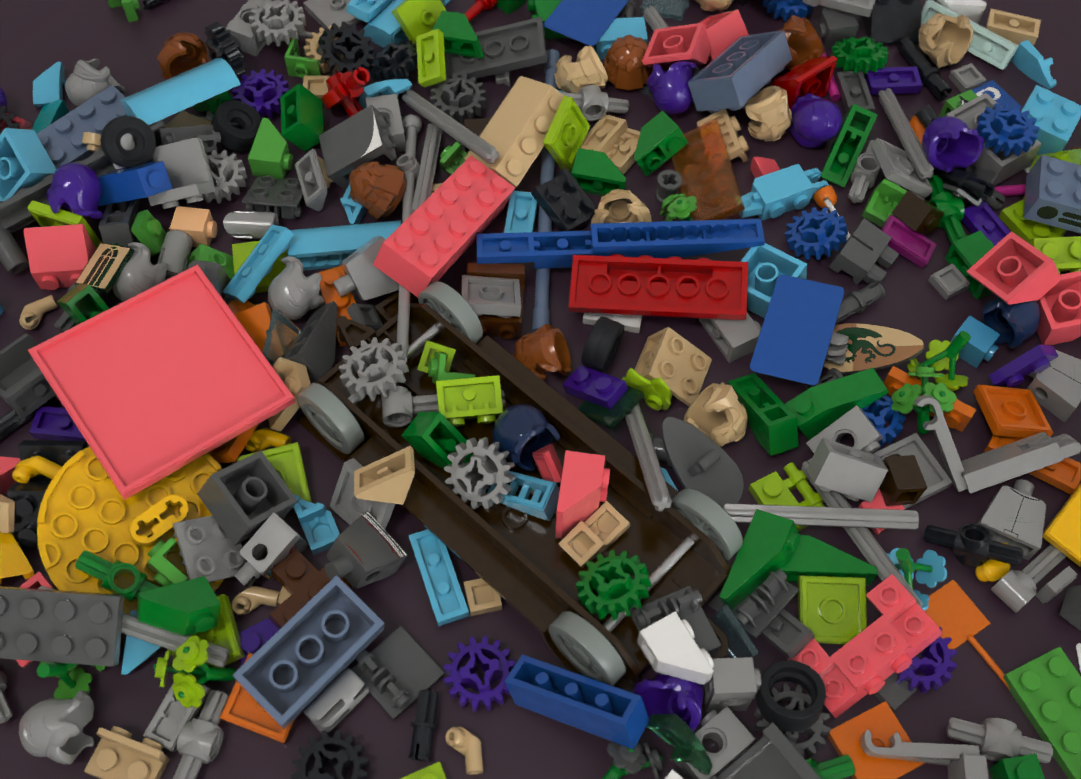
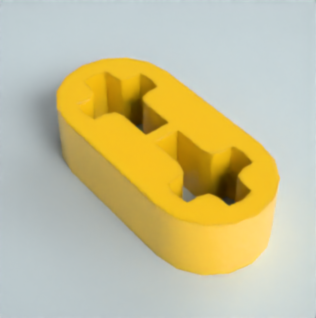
M168 495L141 513L131 523L130 536L137 545L150 546L174 530L173 523L185 521L187 518L188 504L186 500L179 495ZM170 503L172 506L179 504L181 506L179 517L176 518L174 515H170L164 520L161 519V516L167 512V504ZM154 521H157L158 524L151 530V537L148 538L145 534L140 537L137 535L139 524L143 523L145 526H149Z

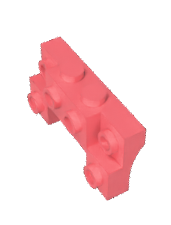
M893 574L866 594L870 603L882 615L830 657L813 638L791 660L806 664L819 674L826 690L824 705L835 719L865 695H872L878 692L885 685L884 680L894 672L901 673L912 664L913 657L943 635L937 624L917 604L915 598Z

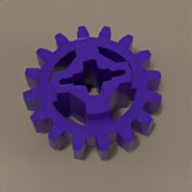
M261 69L258 74L251 70V76L249 77L243 74V81H239L241 85L232 89L233 99L253 107L261 118L266 114L269 118H272L273 112L280 114V97L290 90L288 81H284L282 74L276 76L275 70L267 74L265 69Z
M940 636L919 653L922 656L921 659H918L916 656L913 657L912 664L903 672L897 673L896 683L900 684L905 680L908 682L909 691H913L916 686H919L922 694H926L930 690V686L934 691L939 690L943 686L942 682L947 683L953 677L950 672L957 668V664L950 660L957 654V650L948 649L947 647L952 641L951 637L942 639Z
M472 636L469 640V646L465 647L461 642L457 644L458 654L449 652L448 658L452 664H445L443 667L444 673L450 675L444 678L445 687H452L449 691L451 699L460 696V707L463 708L470 702L472 703L473 712H477L479 704H484L486 710L491 711L492 701L495 700L501 706L503 704L502 694L511 695L505 680L516 662L515 660L507 661L511 656L510 650L508 648L500 651L501 644L499 640H496L493 645H489L487 636H483L481 643H476ZM482 654L490 655V656L494 657L495 659H492V660H491V659H489L488 657H486V656H484V655H482ZM470 657L466 666L460 667L462 662ZM476 663H479L480 669L485 673L484 685H482L481 679L476 674ZM502 676L499 685L491 691L490 688L493 685L494 681L500 680V677ZM470 687L478 692V694L471 693L465 690V688Z

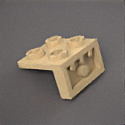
M667 327L647 338L634 370L650 381L653 378H662L670 388L671 394L690 407L699 395L712 359L670 327Z

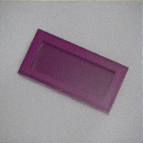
M891 214L886 218L880 229L891 237L887 244L920 268H924L928 264L937 244L914 231Z

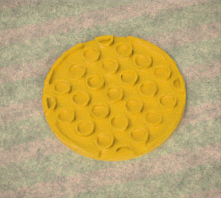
M87 447L77 452L59 469L51 480L43 496L37 518V538L40 557L53 584L59 591L112 594V592L101 587L102 581L76 569L75 564L81 553L89 551L111 563L119 560L123 563L132 564L139 571L148 575L147 581L161 587L153 579L156 573L148 567V560L151 558L148 556V553L160 540L166 543L171 537L174 538L175 530H172L150 546H140L130 536L131 523L137 516L168 495H179L186 500L188 504L186 520L212 516L197 493L210 475L222 470L221 465L210 454L206 453L124 500L91 448ZM170 503L167 504V512L161 516V519L164 520L170 515H174L176 518L179 517L181 506L179 504L177 506H172ZM154 521L149 526H145L143 523L139 524L137 535L140 537L145 534L148 538L151 537V530L158 524L157 521ZM174 538L177 541V545L166 559L188 577L186 567L182 565L183 557L179 555L181 550L178 540ZM122 573L115 578L114 584L118 588L127 589L134 584L135 579L131 574ZM225 579L209 583L214 592ZM135 598L133 602L124 599L123 613L130 615L131 610L137 611L138 599Z

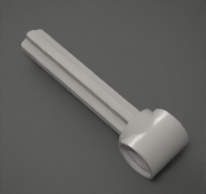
M397 386L398 391L395 392L391 389L387 391V398H383L381 395L383 423L389 427L406 426L413 420V414H418L419 412H438L437 394L411 396V391L409 392L407 388ZM501 390L502 406L504 407L505 393Z
M1050 544L1021 571L1010 570L991 588V591L1016 614L1037 594L1036 585L1067 556Z

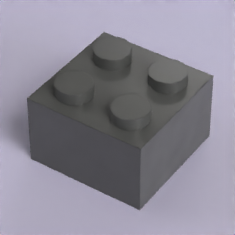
M261 450L210 475L197 493L234 546L252 537L274 512L281 519H284L298 502Z

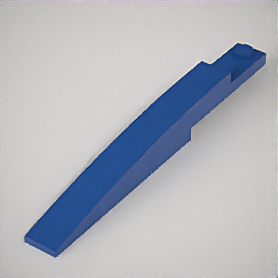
M761 219L591 224L590 231L476 234L477 264L534 262V269L572 267L573 255L610 256L612 254H620L625 257L648 255L653 258L667 259L672 256L681 258L763 246L765 243Z

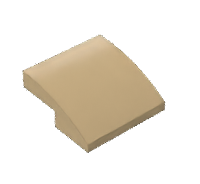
M605 114L587 133L581 149L604 152L624 175L635 162L634 155L640 131L628 128L625 119Z

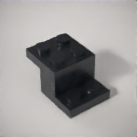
M23 440L18 445L20 461L33 456H41L63 466L77 452L87 448V442ZM41 474L30 478L29 482L25 484L15 482L7 490L8 498L15 501L14 538L21 549H39L37 518L43 496L52 480Z

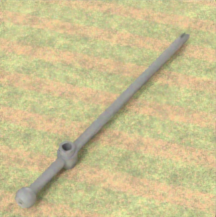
M407 115L402 120L403 129L406 133L405 154L396 161L400 171H404V178L406 179V188L403 193L402 223L412 214L411 208L420 166L416 160L417 134L422 128V122L416 115ZM399 284L396 343H398L400 350L404 351L406 359H408L411 292Z

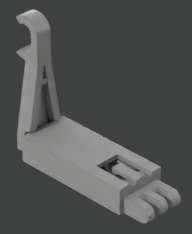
M930 395L919 396L914 401L920 407H923L925 404H931L934 418L931 421H925L923 428L934 431L946 472L952 481V485L958 492L967 490L969 493H973L1061 462L1063 459L1081 452V444L1070 435L1061 434L1051 438L1043 431L961 461L939 402Z
M868 729L862 733L860 738L862 750L870 757L947 766L948 779H989L986 756L980 755L979 746L902 742L900 735L896 732L888 739L890 741V748L876 747L871 742L872 733Z

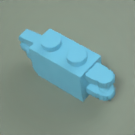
M796 164L755 178L751 192L736 199L735 209L741 218L758 215L761 221L771 217L777 218L783 213L809 205L814 193L825 186H829L826 180L816 182L821 176L818 168L803 171L800 165Z

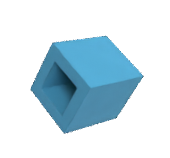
M969 315L955 333L951 342L961 331H965L971 336L969 342L959 352V358L977 369L983 359L989 362L999 347L994 344L1000 334Z

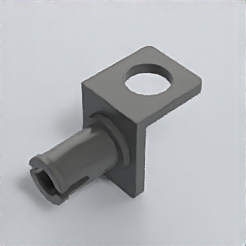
M982 168L976 173L978 178L992 184L998 178L996 172ZM945 183L942 186L946 191L953 193L954 196H959L964 203L979 207L982 201H985L990 208L996 210L1002 206L996 199L1005 202V195L997 190H994L990 198L982 200L976 195L966 193L958 187Z

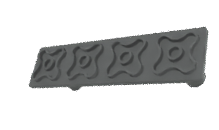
M159 121L149 125L155 135L156 147L162 146L159 129L166 128L164 122ZM132 135L134 144H135V146H136V139H135V137ZM102 148L95 151L85 160L73 162L88 166L97 175L117 170L113 162L105 156ZM153 157L148 162H154ZM54 174L44 177L34 186L19 190L15 196L6 201H0V261L10 275L19 274L29 267V261L12 236V233L36 221L27 209L32 200L50 206L46 194L52 185Z

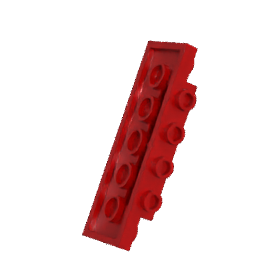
M612 254L610 256L573 255L569 312L746 320L748 262L713 261L709 258L689 260L676 256L664 259L653 258L648 255L639 257H625L620 254Z

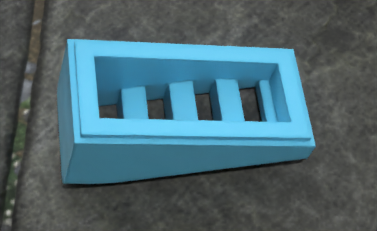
M509 471L510 474L516 476V479L510 484L512 491L507 495L503 494L504 500L500 503L534 517L550 521L558 505L560 490L557 483ZM492 484L487 493L492 492L497 484ZM520 485L522 486V489L518 497H516L515 494ZM531 491H535L532 499L528 500Z

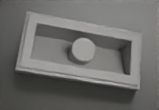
M311 149L294 165L306 206L321 211L328 190L316 150Z

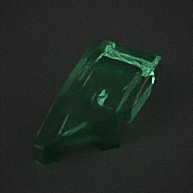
M652 714L647 727L674 747L670 760L678 764L679 762L690 763L699 773L709 775L713 765L702 743L690 727L676 714Z

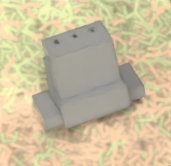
M510 71L495 74L496 85L505 84L511 87L510 80H512V75H510Z

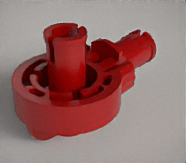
M358 67L353 72L348 71L344 74L337 72L328 78L325 82L329 92L321 97L327 110H331L341 104L349 118L362 111L363 108L356 97L363 93V87L369 82V72L363 67Z

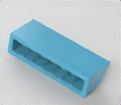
M394 0L363 28L365 30L363 36L365 38L371 37V41L381 47H386V45L394 42L395 45H398L403 40L406 42L408 37L391 12L404 0ZM441 0L444 7L451 1Z
M216 58L120 101L127 116L139 118L148 125H151L241 84L231 66L224 59Z
M399 220L290 230L294 236L289 241L288 256L300 260L303 264V271L335 268L341 266V262L375 236L384 237L386 240L402 222Z

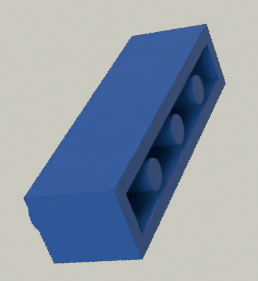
M523 654L505 680L515 705L633 750L650 721L641 696Z

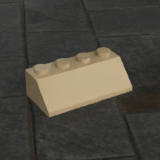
M520 76L479 135V137L496 148V151L499 152V158L495 159L494 163H488L469 150L463 161H466L472 155L516 188L544 147V138L564 95L552 85Z

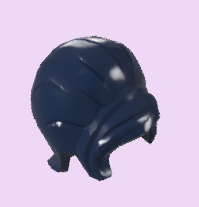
M998 297L996 300L988 302L982 313V323L1000 334L994 345L998 346L1006 343L1010 349H1015L1017 346L1022 345V342L1031 338L1038 330L1041 319L1039 304L1036 300L1008 305Z
M517 404L507 408L495 421L492 431L493 443L497 441L500 443L498 451L502 453L508 450L509 455L506 459L527 471L535 469L532 464L533 452L548 444H552L553 439L556 441L560 439L558 431L552 424L547 422L544 415L537 408L527 404Z

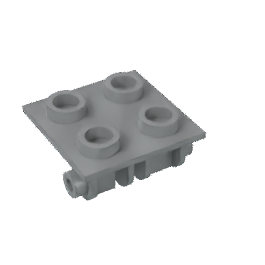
M213 516L173 523L175 530L173 535L178 540L181 550L179 555L183 557L182 565L186 567L189 580L205 576L210 583L235 577V573L247 562L239 554L242 549L241 543L234 546Z

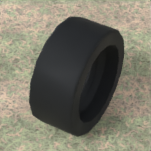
M782 660L771 664L763 672L761 685L756 693L757 707L763 718L770 724L774 723L781 730L793 732L810 728L819 719L826 699L825 684L819 674L810 666L791 660ZM781 681H788L802 686L811 697L810 706L801 711L781 707L770 694L772 685Z

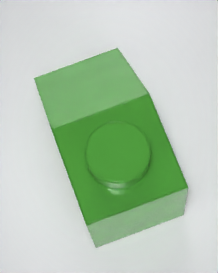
M262 118L248 156L252 174L258 177L268 175L273 176L275 179H285L287 170L292 168L293 155L289 153L287 142L268 118Z

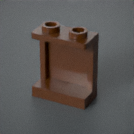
M468 263L467 275L519 279L521 296L520 317L501 318L497 315L483 314L478 316L483 329L482 338L487 335L503 339L521 338L523 329L525 265Z

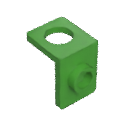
M292 38L284 56L288 76L299 78L304 76H322L319 60L300 57L298 40Z
M200 244L190 254L186 270L194 259L214 262L222 265L230 280L233 278V256L204 244Z

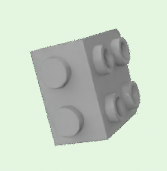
M190 138L155 147L152 156L153 161L164 162L173 189L149 196L150 206L162 204L163 209L180 206L178 200L186 199L187 204L204 200L203 194L216 192L203 142L200 138Z

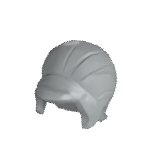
M79 59L73 73L66 80L65 91L69 100L76 107L110 85H113L123 95L126 93L125 87L111 76L110 69L107 66L102 70H97L100 64L99 59L89 61Z
M132 242L128 244L132 249V253L122 260L111 278L113 292L122 302L165 281L168 264L160 262L152 265L150 262V250L142 243Z
M284 257L281 259V262L286 267L271 281L268 288V301L273 312L287 320H296L302 318L308 310L316 309L325 302L324 298L319 295V284L322 280V275L314 273L309 277H305L303 274V264L295 257Z
M80 690L73 699L49 698L37 702L30 707L19 723V737L24 749L35 757H48L61 764H71L83 749L93 747L95 745L93 737L83 733V727L92 720L94 713V704L86 691Z

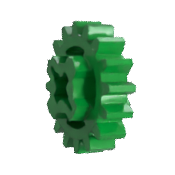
M855 37L842 38L841 42L836 41L835 46H832L831 56L837 58V68L844 67V71H853L856 74L858 71H862L868 74V70L877 72L878 68H884V64L887 63L888 48L882 47L883 43L881 42L874 43L875 39L861 37L859 39Z
M610 550L609 557L606 558L599 553L597 554L598 561L596 563L586 562L588 571H579L578 574L581 581L576 582L579 599L582 606H586L590 615L597 611L599 619L603 620L608 613L612 615L613 620H617L620 612L629 617L631 616V607L642 608L640 598H649L647 588L651 587V581L645 563L641 564L637 555L630 558L626 550L620 556H616L614 550ZM629 573H631V574L635 577L634 580L631 579V576H630ZM593 589L597 591L598 597L593 594Z

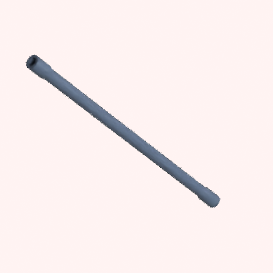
M550 49L547 51L548 62L544 66L545 84L552 85L555 89H558L554 74L557 71L556 63L560 59V53L555 49ZM545 146L542 148L540 185L554 179L555 160ZM539 205L538 232H552V220ZM550 268L536 269L532 334L550 322Z

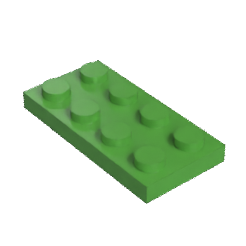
M1059 646L1005 674L1003 678L1010 688L1009 691L1041 739L1052 745L1053 757L1067 778L1081 779V676Z

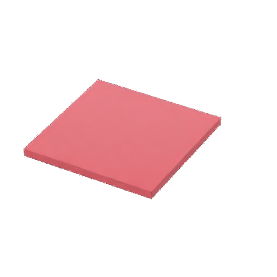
M198 264L28 349L30 356L124 500L295 403V397Z

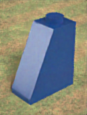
M147 162L137 167H125L98 175L102 185V194L98 206L146 198L173 189L164 162Z

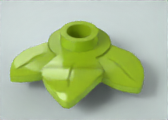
M630 368L626 377L622 378L626 382L628 390L638 397L645 399V403L653 410H667L670 407L671 390L662 378H653L651 381L647 380L633 368Z

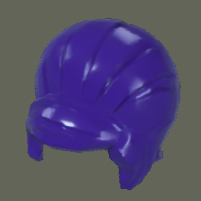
M683 60L673 63L667 72L662 71L659 64L653 65V72L646 80V84L653 95L654 104L660 111L663 110L671 115L680 114L692 105L693 98L687 82L694 77L693 71L698 67L696 63Z
M808 93L799 97L792 107L793 125L790 127V133L804 148L810 149L822 146L827 140L835 137L842 127L840 109L836 104L827 99H821L817 95Z
M944 116L935 119L927 126L922 138V147L930 164L940 170L951 172L954 167L967 168L978 161L983 152L984 138L978 135V130H971L959 118Z
M68 163L60 166L55 171L52 185L46 194L52 212L54 214L58 213L61 205H63L71 213L90 216L96 220L103 218L102 212L97 211L98 202L102 194V185L98 175L91 168L81 163Z
M660 673L652 680L645 679L641 683L638 682L636 684L633 694L642 697L650 720L649 722L655 726L653 732L657 737H672L679 732H693L701 722V706L704 699L702 684Z

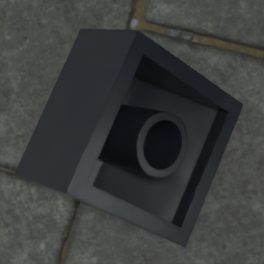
M876 0L870 17L862 16L867 37L875 39L874 43L881 42L883 43L882 46H897L898 43L903 45L900 42L902 39L910 37L915 45H919V29L921 28L922 17L921 0Z

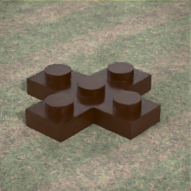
M297 549L272 569L271 575L291 596L269 614V620L280 630L331 581L325 573V566L318 571ZM344 577L341 578V580L351 589L352 586L350 585V583Z

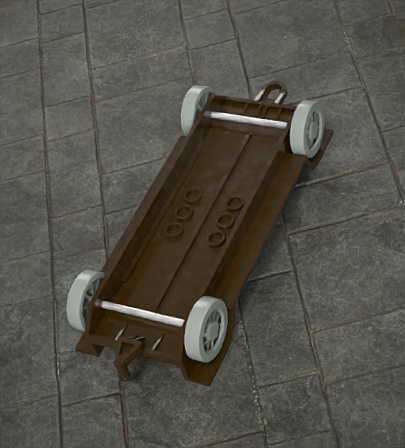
M434 281L419 293V304L410 303L409 345L406 362L409 372L403 373L406 379L405 383L397 382L396 386L407 388L409 392L411 391V396L437 394L436 384L432 383V377H429L426 372L417 370L426 340L456 349L449 372L474 374L475 377L499 375L501 390L505 393L503 412L517 404H527L537 408L560 435L559 441L553 439L552 444L562 466L564 465L566 450L605 456L604 468L610 469L606 501L631 526L601 554L606 558L609 557L610 550H614L616 556H620L626 550L630 558L637 555L641 564L645 563L651 587L647 588L649 598H640L642 606L690 586L692 591L697 589L700 592L702 602L699 604L702 607L717 589L720 591L723 589L736 559L734 555L742 547L743 539L735 521L717 502L694 489H683L678 492L665 481L672 504L670 508L657 511L651 502L638 458L488 335L482 339L483 329L478 316L469 303L456 290L443 282ZM398 313L377 331L366 325L349 320L345 316H340L336 319L339 340L346 342L349 350L352 346L357 349L360 348L362 340L367 344H371L373 337H377L379 343L388 338L392 345L397 340ZM389 359L390 365H393V361ZM343 360L298 395V403L304 413L297 420L298 423L343 463L354 458L364 467L411 446L401 436L410 423L403 427H389L383 423L381 394H377L374 401L370 400L369 395L359 400L356 393L353 395L349 394L340 379L342 374L339 366L345 364ZM355 373V378H356V379L359 378V376H358L357 373ZM477 419L465 420V425L455 426L466 440L475 437L478 443L480 439L487 437L488 445L493 444L492 431L495 422L478 424ZM413 448L415 475L402 506L537 628L547 647L568 671L630 692L636 686L639 674L650 664L637 643L639 632L631 616L627 617L623 612L618 614L617 620H613L612 615L608 613L602 620L599 619L597 611L590 615L586 606H582L576 582L581 581L578 574L579 571H588V567L586 565L581 568L559 546L558 543L562 539L555 538L557 507L550 521L534 517L501 503L496 504L495 502L488 509H485L482 503L478 508L472 509L470 500L466 503L461 500L462 495L452 492L455 488L454 485L445 483V480L451 477V473L425 459ZM534 458L532 464L535 469L533 471L522 469L517 464L509 469L512 472L543 479ZM561 481L557 483V486H558L559 490H560ZM520 485L515 494L516 497H518L522 489V486ZM531 491L528 500L532 499L535 491ZM599 502V508H600L605 502ZM597 557L591 562L596 563L598 561ZM629 573L630 576H631V579L634 580L635 577H634L631 573ZM593 589V594L598 597L597 591ZM631 607V608H630V611H632V610H634V609H637V608ZM707 617L722 645L718 648L717 654L710 657L712 659L725 658L729 646L727 636Z

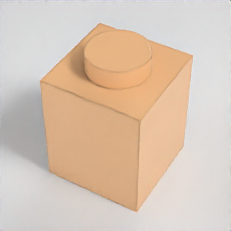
M176 206L169 229L170 231L179 230L189 234L193 239L192 247H198L200 244L210 246L212 238H215L217 234V223L213 221L209 209Z

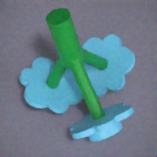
M895 548L891 550L890 554L886 553L912 589L914 570H917V582L926 584L929 588L936 587L937 582H943L947 578V570L944 567L946 560L943 556H938L934 550L925 551L923 558H919L916 563L905 548ZM913 590L922 601L923 605L921 608L923 610L928 609L929 596L921 594L918 590Z

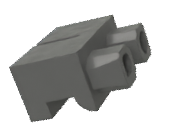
M864 218L852 232L829 268L837 273L842 269L853 276V282L856 285L862 280L868 284L878 281L879 284L887 272L877 266L875 262L877 261L888 269L899 253L887 245L891 237Z

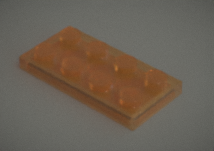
M717 119L685 133L684 136L688 144L673 155L672 160L675 171L682 178L681 193H684L686 198L688 196H695L697 199V208L690 212L692 220H721L745 210L723 133Z

